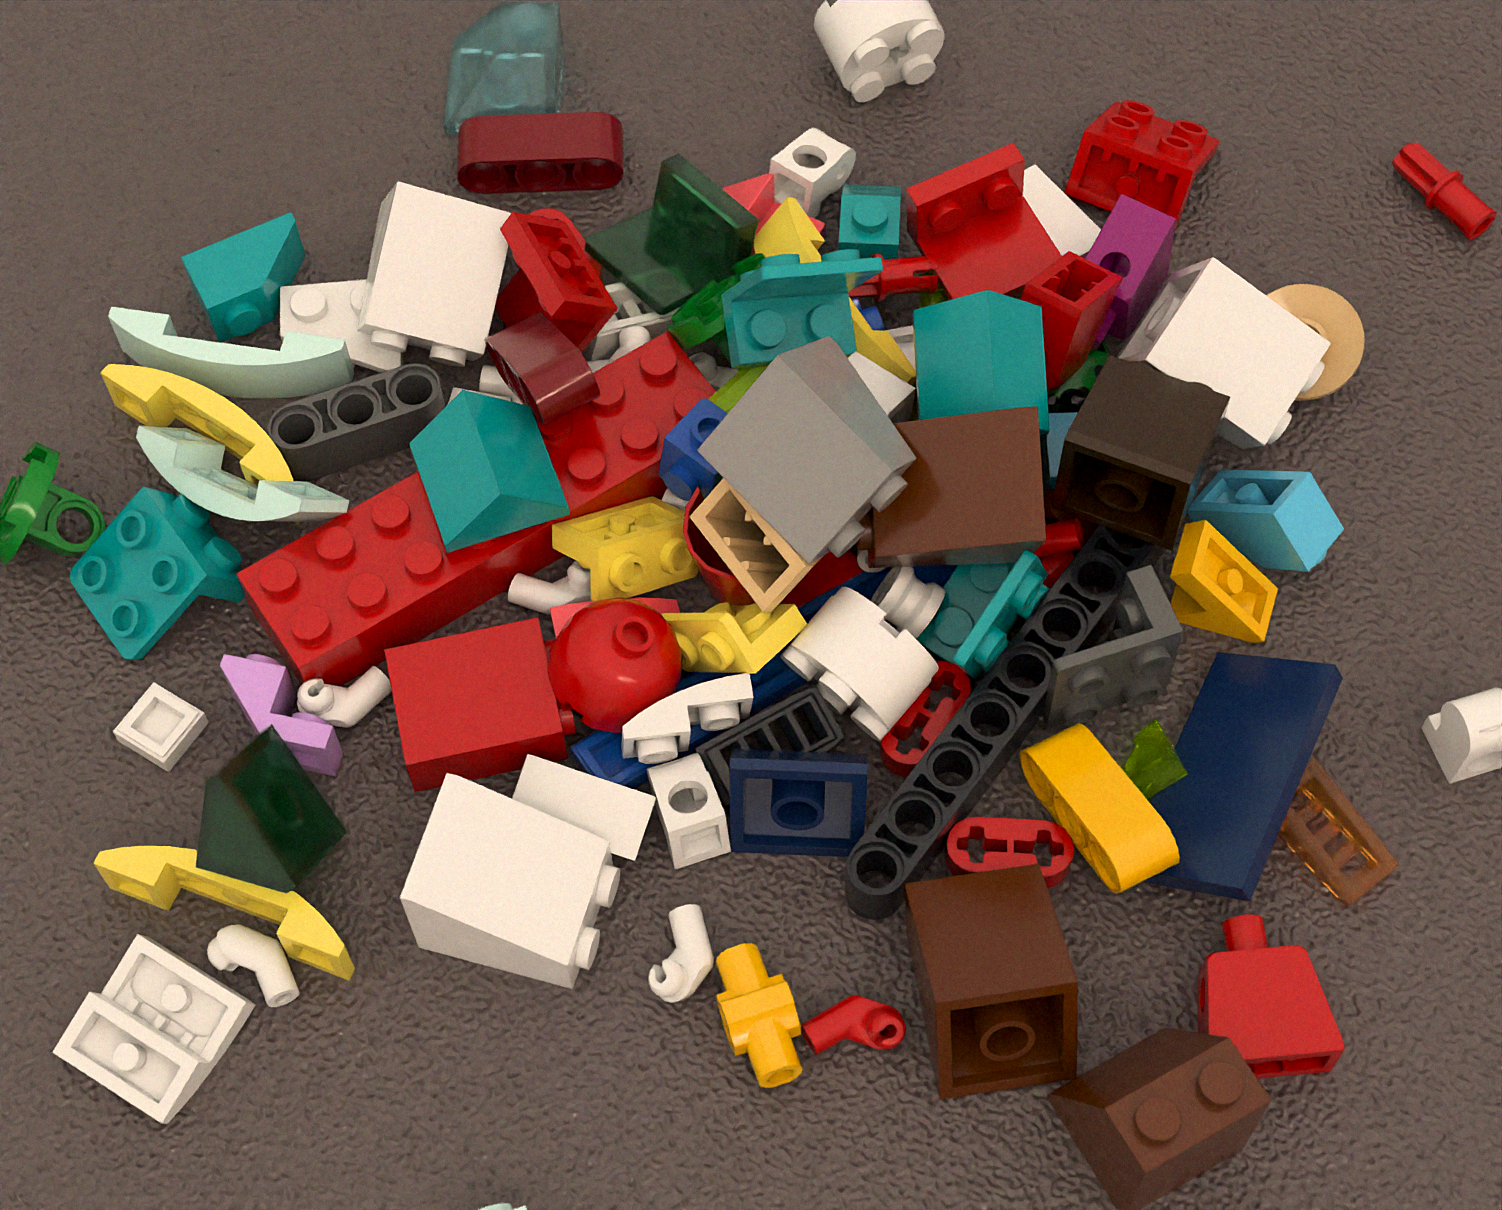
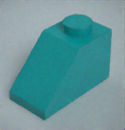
M843 184L838 250H859L860 259L870 258L872 254L878 253L884 259L898 258L901 187Z
M289 212L182 256L181 260L192 290L218 342L221 343L236 336L247 335L255 331L259 326L274 321L280 309V287L292 285L306 255L296 221L292 213Z

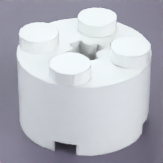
M825 0L819 7L814 19V30L843 86L852 93L854 99L858 102L870 101L879 96L885 87L904 80L909 85H916L927 80L936 70L933 60L940 52L945 38L944 30L928 0H837L831 7L827 0Z
M842 586L821 607L805 628L782 652L780 657L793 671L805 680L810 681L814 677L819 682L816 686L829 709L841 716L847 708H850L853 711L850 716L851 719L869 736L880 742L931 683V678L937 673L939 666L929 652L906 629L899 633L883 619L887 615L886 612L853 589Z

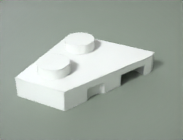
M366 280L280 287V336L282 343L286 331L345 339L353 369L355 365H359L382 373L404 365L403 352L372 345L370 343L372 335L357 331Z

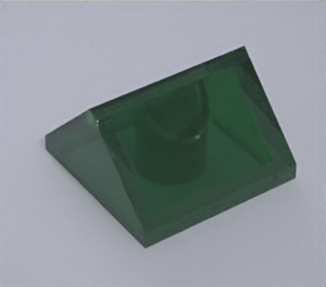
M272 724L261 730L206 780L195 867L288 893L300 885L347 831Z

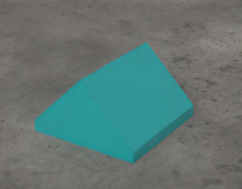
M985 290L913 311L918 420L1020 407H1038L1040 435H1048L1050 429L1042 306Z
M462 390L409 443L447 553L570 515L567 501L531 407L528 405Z

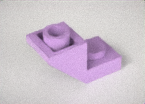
M224 654L220 663L222 672L232 694L272 762L287 767L336 776L343 751L334 727L329 725L324 719L309 713L297 712L290 717L297 693L286 666H282L281 663L273 658L260 654H251L246 658Z

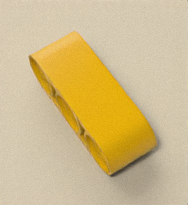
M1077 723L1019 752L1021 768L1030 788L1058 825L1066 829L1073 840V844L1113 893L1118 894L1179 863L1180 856L1176 841L1163 818L1084 724Z

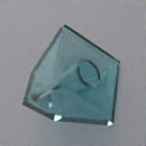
M502 2L453 39L444 117L445 134H458L459 126L463 121L471 117L559 113L564 59V41L559 3Z

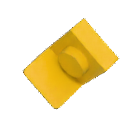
M1207 520L1186 523L1170 574V578L1176 583L1170 604L1179 623L1251 643L1264 642L1278 588Z

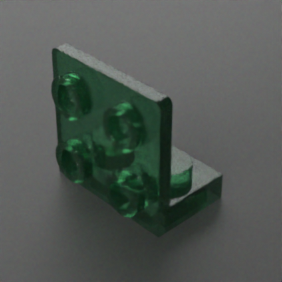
M678 153L661 162L653 206L587 237L584 250L657 314L666 315L681 307L689 298L713 279L718 284L730 276L738 277L732 266L750 257L759 219Z

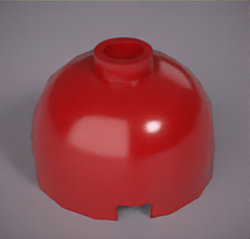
M611 598L593 601L567 620L549 651L547 674L554 696L563 707L568 702L575 711L582 714L583 717L580 720L582 723L592 729L622 733V726L637 714L656 702L674 694L681 678L683 655L673 628L660 612L641 601Z

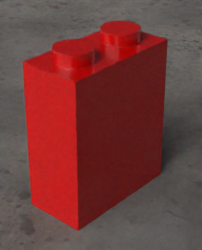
M538 617L384 650L405 765L414 793L442 787L447 773L470 781L520 770L523 768L527 754L551 762L568 759L564 735L576 733L575 723L569 703L566 702L563 707L554 696L547 670L549 651L556 638L543 641Z

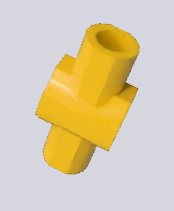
M744 943L726 949L716 958V965L726 992L717 994L716 1000L729 1045L735 1056L748 1052L757 1081L761 1087L773 1088L791 1082L802 1073L803 1069L791 1039L801 1035V1025L787 981L784 980L782 974L773 977L768 976L757 945Z

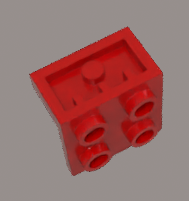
M1124 100L1122 103L1114 102L1085 129L1064 193L1110 212L1121 194L1175 218L1176 230L1195 176L1216 153L1220 141L1208 136L1207 129L1197 123L1187 120H1177L1173 123L1154 115L1155 111L1144 103L1133 100Z
M1014 143L906 189L907 232L922 256L932 254L935 257L938 269L931 271L934 275H938V282L949 300L985 290L1009 297L1015 296L1023 292L1029 280L1062 256L1023 196L1025 159Z
M512 212L501 226L500 231L513 251V259L520 269L497 297L495 309L506 328L537 312H541L583 353L617 311V306L566 222Z

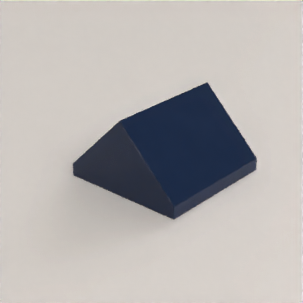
M735 748L730 757L731 852L848 857L853 847L864 834L868 776L867 754Z

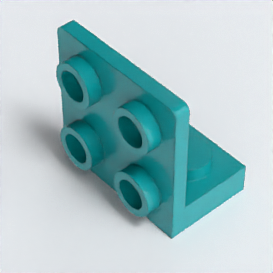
M847 249L822 255V262L800 263L798 254H782L764 258L761 260V267L759 269L741 274V281L721 294L732 369L769 366L777 355L830 336L839 345L847 358L855 351L857 352L848 292L883 271L882 258L860 259L859 250Z
M1025 549L1016 563L958 565L943 587L946 592L939 609L916 640L943 660L956 664L969 677L978 681L985 670L988 672L1011 640L1006 637L1020 616L1027 620L1049 591V588L1043 584L1048 574L1039 557Z

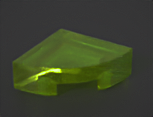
M1157 719L1149 723L1135 736L1132 741L1135 748L1130 754L1125 767H1121L1146 799L1188 775L1167 733Z

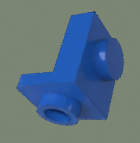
M706 398L701 399L665 436L658 476L663 479L667 488L674 495L685 501L690 500L697 486L705 499L724 478L697 451L728 414Z

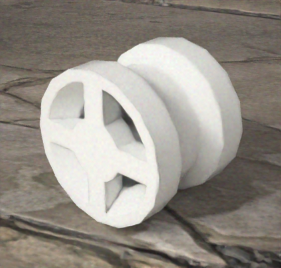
M893 567L877 588L871 602L887 613L883 619L894 624L899 633L906 629L916 639L933 619L944 599L946 591L935 582L925 584L915 577L913 567Z

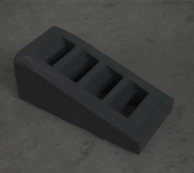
M815 684L800 690L693 749L694 753L700 755L724 807L730 805V769L719 750L730 745L733 751L735 748L749 749L743 737L752 732L762 750H781L768 723L777 719L793 751L827 752L845 742L841 729ZM800 707L817 738V741L809 744L792 713V710Z

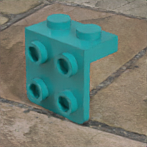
M142 487L70 571L71 584L118 652L125 659L141 660L198 595L238 603L245 597L236 573L243 570L240 566L242 562L241 555L230 543L220 538L208 522L210 519L208 510L192 502L182 493L175 495Z

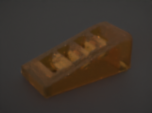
M1314 758L1308 761L1294 794L1295 797L1303 791L1311 800L1296 812L1289 806L1278 836L1346 907L1354 903L1398 867L1399 864ZM1322 811L1330 820L1312 834L1305 824ZM1339 832H1342L1349 841L1329 856L1322 846ZM1361 851L1369 861L1347 878L1339 868Z

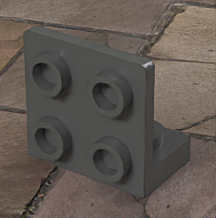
M1152 565L1126 573L1121 598L1116 602L1117 615L1114 628L1108 635L1109 642L1053 661L1042 714L1048 728L1063 723L1070 727L1077 723L1086 724L1100 716L1104 710L1125 703L1129 707H1139L1154 701L1163 691H1166L1183 629Z

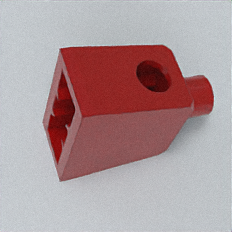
M1071 251L1065 253L1029 280L1020 299L1042 306L1047 398L1051 390H1056L1086 361L1123 277Z
M1239 915L1225 920L1222 923V930L1227 952L1207 955L1198 974V1033L1229 1037L1257 1079L1331 1072L1345 1051L1307 950L1299 945L1269 947L1263 918L1259 915Z

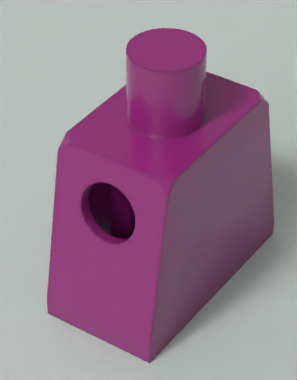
M1121 194L1085 258L1123 277L1091 349H1098L1107 333L1118 339H1126L1169 273L1176 219Z

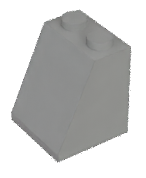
M830 336L777 355L697 449L808 564L829 552H832L839 558L848 551L866 531L859 523L860 520L872 507L881 512L902 493L908 483L901 475L917 459L844 352Z

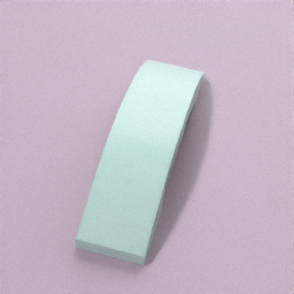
M111 307L108 315L122 351L143 367L187 378L223 396L255 399L290 398L328 391L352 383L354 370L345 339L286 331L281 349L277 351L178 337L171 317L168 314Z
M138 426L136 438L158 472L177 491L209 511L238 520L274 522L320 521L347 513L349 500L309 482L259 480L257 486L222 470L221 465L226 445L187 428Z

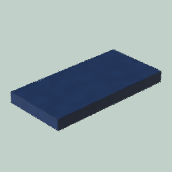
M1217 652L1150 802L1163 818L1176 841L1180 856L1179 863L1142 882L1244 901L1251 900L1343 677L1336 664Z

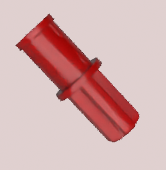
M1419 143L1406 144L1393 159V168L1426 198L1425 206L1429 210L1437 208L1465 234L1468 240L1472 241L1481 236L1496 219L1495 215L1497 212L1484 203L1462 182L1463 174L1457 170L1450 172Z
M879 253L872 254L870 258H882L883 271L849 291L848 295L850 298L872 297L876 302H883L886 295L922 292L928 294L935 293L938 287V275L915 277L913 273L929 272V270L938 269L936 259L932 254L884 259Z

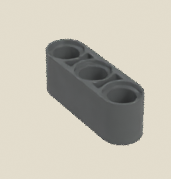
M414 363L294 401L278 408L273 413L267 425L268 435L281 452L293 480H315L410 448L409 443L446 407L440 378L432 368ZM424 401V402L421 403V404L411 405V404H413V403H415V402ZM366 420L365 422H363V423H361V424L352 425V424L356 423L357 421ZM307 440L306 442H304V443H302V444L293 445L294 443H296V442H298V441Z

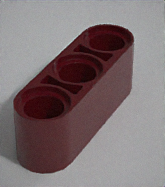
M578 112L477 116L463 121L459 126L457 180L463 188L474 193L499 194L603 190L616 186L623 179V126L620 120L608 113Z
M537 312L485 338L487 350L501 378L524 405L531 407L533 415L541 424L545 425L600 397V390L596 379L581 351L541 312Z

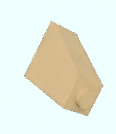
M725 478L718 483L690 515L694 524L759 608L765 613H771L824 557L822 556L808 564Z

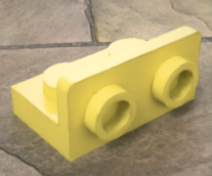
M654 496L552 524V548L578 561L581 567L590 569L592 602L611 598L627 599L694 578L698 574V568L689 552L683 534L685 511Z
M723 602L711 607L704 613L662 614L676 634L683 655L682 669L685 672L756 674L807 625L795 604H778L771 613H765L756 603L744 606H730L728 602Z

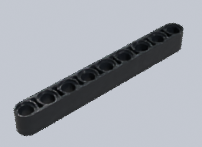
M1102 525L1097 527L851 850L846 863L845 898L849 907L857 915L866 919L881 920L891 916L901 907L905 901L904 883L921 880L945 848L950 830L956 823L968 817L1041 719L1053 661L1094 647L1116 618V602L1121 598L1126 573L1148 565L1154 567L1166 551V548ZM1117 542H1130L1138 548L1127 549L1117 544ZM1095 586L1102 589L1105 593L1101 595L1091 594L1082 587ZM1061 631L1072 639L1057 641L1046 633ZM1026 677L1033 680L1038 686L1021 688L1014 685L1010 679ZM981 724H990L997 727L1002 734L995 737H986L979 734L973 728ZM944 772H954L961 775L966 782L959 786H948L941 783L936 776ZM907 821H917L924 824L930 831L925 835L914 837L904 834L898 826ZM869 871H880L892 879V882L882 888H871L865 885L859 877Z

